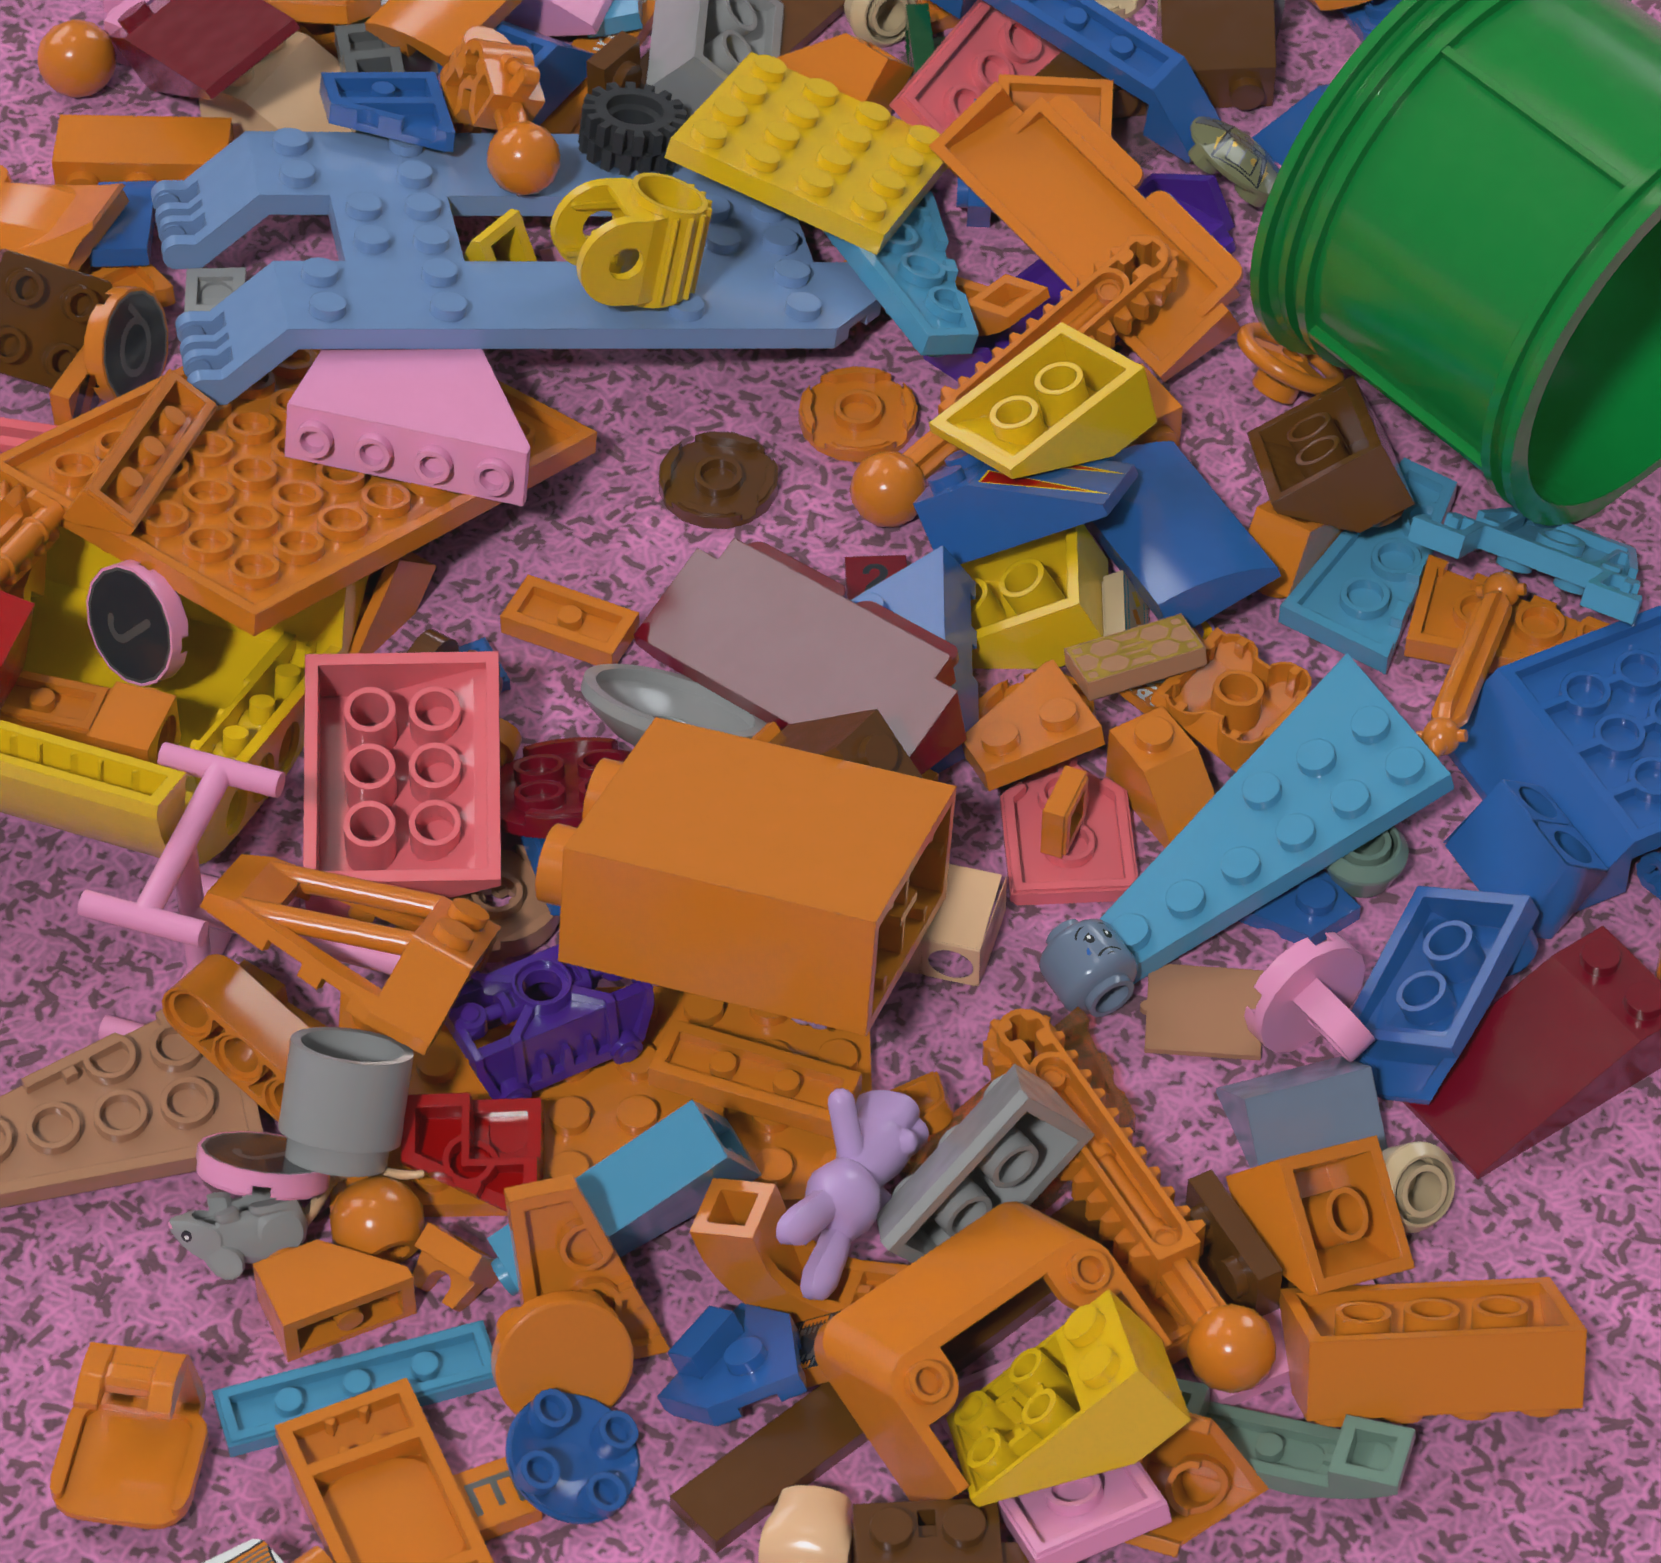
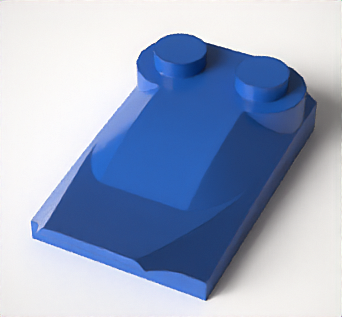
M1417 886L1351 1009V1012L1375 1038V1041L1354 1061L1371 1067L1378 1098L1429 1105L1439 1086L1478 1026L1504 978L1524 970L1536 956L1539 945L1532 927L1539 915V911L1531 896Z

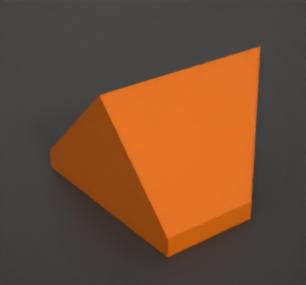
M1190 1412V1422L1139 1461L1168 1503L1172 1522L1124 1542L1177 1558L1182 1545L1269 1489L1213 1419Z

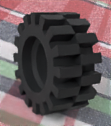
M616 82L607 83L606 90L598 86L592 89V95L587 94L584 98L578 139L579 150L581 154H587L586 160L591 164L601 161L600 169L610 172L613 167L620 168L619 175L629 176L630 170L637 171L638 174L650 173V169L656 173H665L667 166L673 169L677 165V163L664 157L670 138L686 122V109H683V103L679 99L671 100V93L663 90L656 94L655 86L645 84L644 89L636 88V82H625V88H620Z

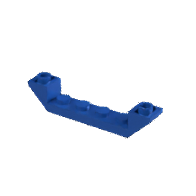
M977 0L930 1L958 19H961ZM983 0L1147 103L1149 108L1143 135L1188 164L1192 161L1188 152L1195 144L1190 129L1193 120L1203 116L1221 121L1183 55L1094 0Z

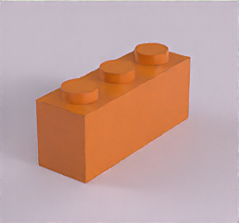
M60 114L52 156L55 184L98 185V182L185 180L234 141L232 117Z

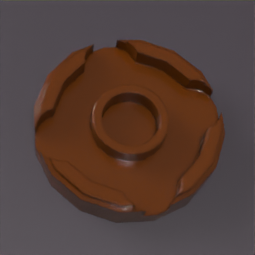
M709 431L695 435V442L688 443L682 447L681 441L670 448L660 463L659 494L666 508L680 520L701 528L730 529L751 523L766 513L777 497L778 466L774 458L771 461L770 457L765 454V447L755 439L734 432Z

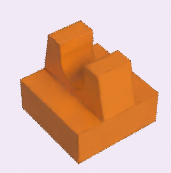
M428 1222L414 1245L421 1250L412 1274L414 1285L428 1292L442 1276L449 1275L451 1286L442 1303L455 1311L461 1312L477 1298L485 1287L491 1289L499 1280L491 1266V1262L495 1258L455 1233Z

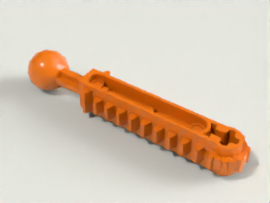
M1157 235L1128 236L1127 242L1121 244L1120 247L1114 246L1110 249V259L1106 263L1099 260L1094 263V270L1091 276L1087 277L1081 274L1077 277V287L1073 291L1063 289L1060 292V302L1055 306L1049 303L1044 305L1043 316L1039 320L1029 318L1026 321V331L1021 335L1015 332L1009 335V345L1005 349L996 346L992 350L991 361L987 364L978 361L975 364V374L971 378L965 376L958 378L957 390L943 386L940 389L941 403L938 405V415L1061 322L1111 349L1115 347V336L1118 333L1129 335L1132 332V321L1136 318L1145 321L1149 317L1150 306L1164 305L1165 298L1171 292L1177 291L1179 272H1177L1179 254L1177 250H1171L1167 244L1163 243L1161 237ZM929 430L904 453L877 452L863 459L852 476L849 488L853 505L862 519L877 527H899L913 520L917 515L913 503L927 488L925 481L946 464L944 461L946 457L961 449Z
M1020 1008L1008 1012L1000 1020L993 1019L989 1023L987 1040L983 1041L982 1063L984 1066H988L991 1073V1081L993 1082L999 1076L1004 1075L1014 1064L1046 1081L1095 1134L1058 1174V1178L1061 1181L1072 1180L1071 1196L1074 1201H1086L1085 1217L1088 1221H1100L1099 1237L1102 1241H1114L1113 1257L1115 1260L1128 1261L1127 1278L1133 1287L1145 1286L1154 1300L1169 1294L1192 1327V1331L1188 1336L1187 1354L1194 1374L1208 1387L1232 1394L1253 1389L1266 1378L1276 1360V1342L1268 1321L1254 1309L1235 1304L1226 1305L1198 1265L1199 1257L1203 1255L1206 1224L1203 1219L1190 1221L1191 1209L1188 1205L1177 1207L1174 1205V1188L1172 1186L1162 1187L1160 1185V1168L1158 1166L1147 1167V1150L1144 1146L1133 1147V1130L1130 1127H1119L1120 1112L1116 1107H1105L1106 1092L1103 1088L1092 1089V1072L1089 1069H1078L1079 1054L1076 1050L1065 1051V1034L1062 1031L1056 1030L1051 1024L1049 1016L1042 1015L1032 1009Z

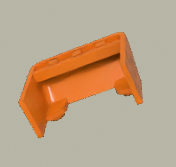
M1005 1202L972 1222L821 1326L814 1341V1354L818 1366L910 1501L949 1500L969 1487V1484L929 1427L930 1424L945 1415L953 1407L959 1391L957 1374L940 1347L1041 1277L1056 1298L1065 1306L1074 1310L1083 1305L1090 1304L1110 1289L1161 1338L1164 1348L1172 1344L1114 1257L1103 1245L1024 1203Z

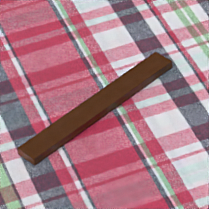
M1072 1199L1049 1216L1103 1245L1113 1256L1114 1241L1101 1240L1099 1237L1100 1221H1088L1085 1217V1200L1074 1201ZM1041 1277L940 1348L953 1366L956 1374H958L1055 1302L1057 1298ZM830 1382L823 1383L671 1494L670 1508L717 1554L772 1513L784 1488L811 1484L866 1443L868 1438Z

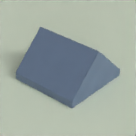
M1340 1056L1216 1088L1217 1096L1250 1168L1278 1159L1375 1135L1378 1137L1381 1151L1388 1148L1372 1069L1365 1064L1356 1061L1350 1063Z

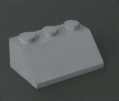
M655 0L646 84L655 86L656 94L666 90L672 94L671 100L679 99L683 103V109H686L687 121L750 52L758 55H770L776 58L780 56L784 4L779 0Z
M1014 1064L1004 1075L996 1078L987 1087L983 1099L962 1122L949 1129L942 1136L937 1149L918 1170L897 1185L893 1191L892 1198L877 1215L881 1243L889 1252L913 1263L1002 1203L1021 1202L1030 1206L1095 1134L1046 1081Z

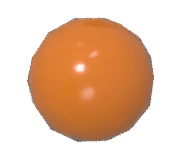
M72 19L53 26L42 38L38 48V67L43 80L55 91L68 97L83 98L100 92L109 82L116 69L117 54L111 38L100 27L89 21Z
M373 1175L349 1184L339 1195L330 1214L332 1242L341 1247L400 1264L413 1256L418 1250L414 1245L425 1228L423 1205L408 1185L386 1176Z

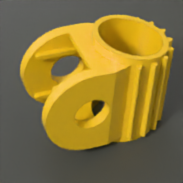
M641 173L633 179H595L574 188L558 204L551 220V238L561 256L576 266L579 282L587 294L595 301L609 306L669 307L683 300H689L690 293H695L713 210L711 208L713 201L706 199V192L699 191L695 188L694 184H688L678 178L660 173ZM599 211L612 213V220L603 224L598 229L592 230L590 236L583 233L584 223L592 214Z

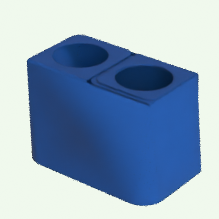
M1505 779L1500 780L1484 800L1443 842L1446 843V848L1479 891L1531 896L1539 911V915L1532 927L1537 938H1554L1609 872L1604 863L1578 830L1573 827L1546 790L1536 784Z

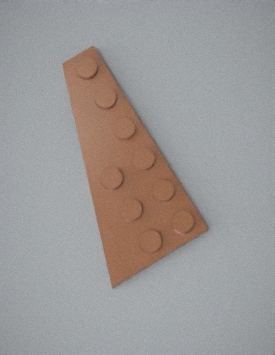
M163 1009L155 1012L156 1020L124 1036L114 1032L21 1078L22 1086L0 1096V1208L195 1172L197 1144L203 1137L220 1132H263L258 1105L176 1032L168 1023Z

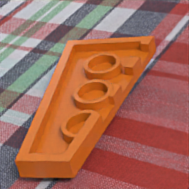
M1429 554L1406 637L1404 656L1451 665L1476 603L1483 599V597L1476 596V586L1484 585L1488 576L1476 573L1471 580L1448 571L1449 561ZM1534 595L1530 602L1518 598L1515 604L1512 605L1511 617L1488 673L1493 674L1499 667L1610 624L1591 616L1586 617L1582 621L1569 618L1557 609V603Z

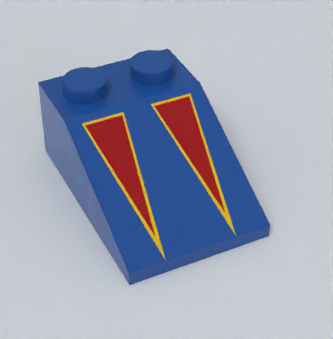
M959 450L946 457L944 460L946 466L927 479L929 486L916 499L913 505L933 551L943 545L959 564H963L1108 516L1139 475L1134 464L1099 459L1011 479L967 452Z

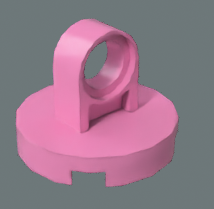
M1335 932L1325 933L1327 941L1318 945H1314L1308 938L1302 939L1280 954L1257 980L1254 988L1262 996L1256 1005V1009H1250L1248 1006L1245 1009L1244 1018L1247 1028L1265 1047L1275 1053L1293 1052L1315 1038L1322 1036L1348 1062L1352 1063L1375 1041L1370 1031L1349 1010L1362 987L1366 970L1363 957L1346 939Z

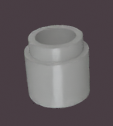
M315 1027L293 1033L290 1039L278 1124L279 1131L287 1137L285 1157L291 1163L301 1168L333 1176L366 1177L384 1172L387 1169L389 1151L398 1148L401 1144L414 1057L413 1050L388 1036L351 1028Z

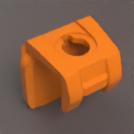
M90 1342L80 1370L73 1399V1408L68 1415L50 1476L52 1499L56 1508L65 1516L82 1521L141 1529H164L176 1524L187 1514L193 1501L209 1442L207 1423L202 1417L206 1393L202 1380L188 1354Z

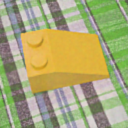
M1061 322L931 420L929 426L931 432L1011 479L1113 457L1155 425L1157 418L1144 366Z
M1084 524L960 564L976 582V599L971 600V626L977 631V648L972 650V669H1038L1045 662L1052 659L1059 667L1066 665L1064 648L1103 637L1102 581L1103 576L1108 575V559Z

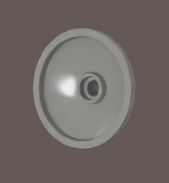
M601 664L587 669L581 683V692L594 713L618 737L636 746L655 717L750 739L767 724L765 721L748 713L690 678L661 669L630 664Z

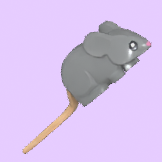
M387 1167L384 1172L377 1175L395 1179L423 1178L425 1173L423 1170H400ZM332 1175L327 1191L312 1197L305 1207H303L299 1200L281 1201L276 1200V1198H270L271 1188L253 1186L252 1195L246 1194L245 1196L233 1199L228 1192L211 1193L207 1195L208 1211L192 1210L177 1215L169 1220L168 1225L177 1241L193 1255L204 1260L216 1276L224 1280H233L243 1274L245 1263L253 1264L266 1259L282 1248L303 1245L307 1227L319 1213L333 1187L349 1177Z

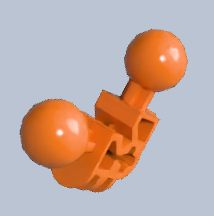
M474 26L467 30L462 43L456 47L449 59V63L445 64L440 72V83L455 133H482L481 128L498 130L494 134L487 150V166L490 175L501 189L517 196L538 194L553 183L560 167L558 143L546 128L532 122L546 102L539 82L540 71L535 67L534 57L530 48L511 44L504 35L492 28Z

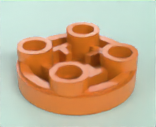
M580 1289L577 1291L547 1293L529 1300L520 1307H512L506 1310L497 1321V1336L491 1354L492 1375L502 1399L514 1414L517 1415L536 1395L547 1389H557L563 1393L588 1396L601 1402L608 1408H611L626 1389L633 1369L634 1355L631 1339L617 1313L604 1302L597 1292L589 1289Z

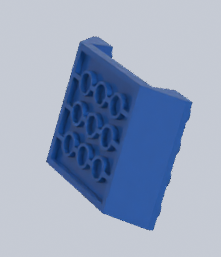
M1661 605L1639 613L1633 625L1618 621L1497 668L1483 683L1468 722L1460 728L1468 731V741L1460 742L1457 749L1448 754L1482 800L1502 779L1536 784L1546 790L1573 827L1578 830L1609 870L1575 912L1626 892L1631 859L1661 847Z

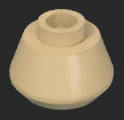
M845 0L844 11L856 37L871 42L880 48H885L898 43L905 37L906 4H917V0Z
M1423 1141L1392 1146L1383 1150L1382 1155L1405 1233H1417L1433 1226L1446 1213L1454 1196L1455 1173L1450 1158L1440 1147Z

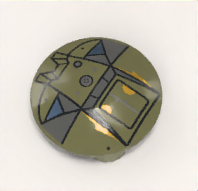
M1202 116L1195 118L1190 126L1191 136L1195 144L1188 152L1193 163L1209 174H1215L1219 171L1235 184V190L1243 200L1255 207H1262L1268 199L1279 172V168L1272 157L1259 143L1235 126L1210 117Z

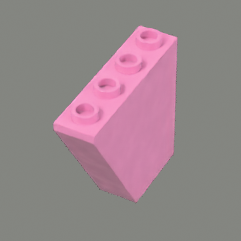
M322 349L287 403L285 457L523 506L526 502L530 445L482 349Z

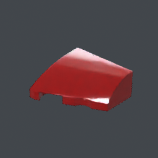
M470 1093L408 1095L401 1139V1162L406 1167L413 1170H423L426 1176L507 1212L504 1188L543 1180L545 1104L542 1098L473 1100Z

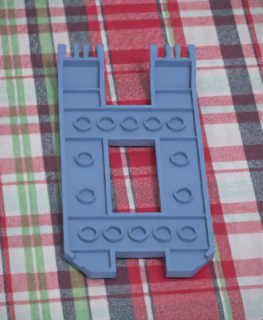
M281 128L277 131H245L185 180L159 181L151 189L152 203L156 210L155 219L158 235L162 242L163 261L172 269L203 268L269 215L329 216L339 261H332L321 257L310 258L305 261H272L210 311H187L177 317L175 327L178 340L181 342L180 354L183 370L187 376L186 381L217 405L229 404L298 349L835 348L848 339L849 329L858 322L867 325L880 315L881 310L879 301L864 282L859 279L848 262H813L797 218L679 164L673 169L667 166L666 172L662 174L678 178L688 184H694L696 189L706 192V199L713 201L711 206L713 210L695 293H690L689 300H683L675 305L663 308H643L634 305L609 306L595 301L587 294L579 282L576 266L568 261H464L453 216H502L510 209L519 210L521 216H553L561 200L570 191L585 182L602 178L633 179L638 175V172L630 170L629 176L619 175L620 168L613 167L610 172L600 169L601 161L591 164L586 160L587 154H581L579 150V134H551L559 145L560 167L553 183L538 194L517 196L501 189L490 175L487 166V150L496 133H455L453 152H443L366 132H303L295 128ZM599 211L591 216H612V213Z

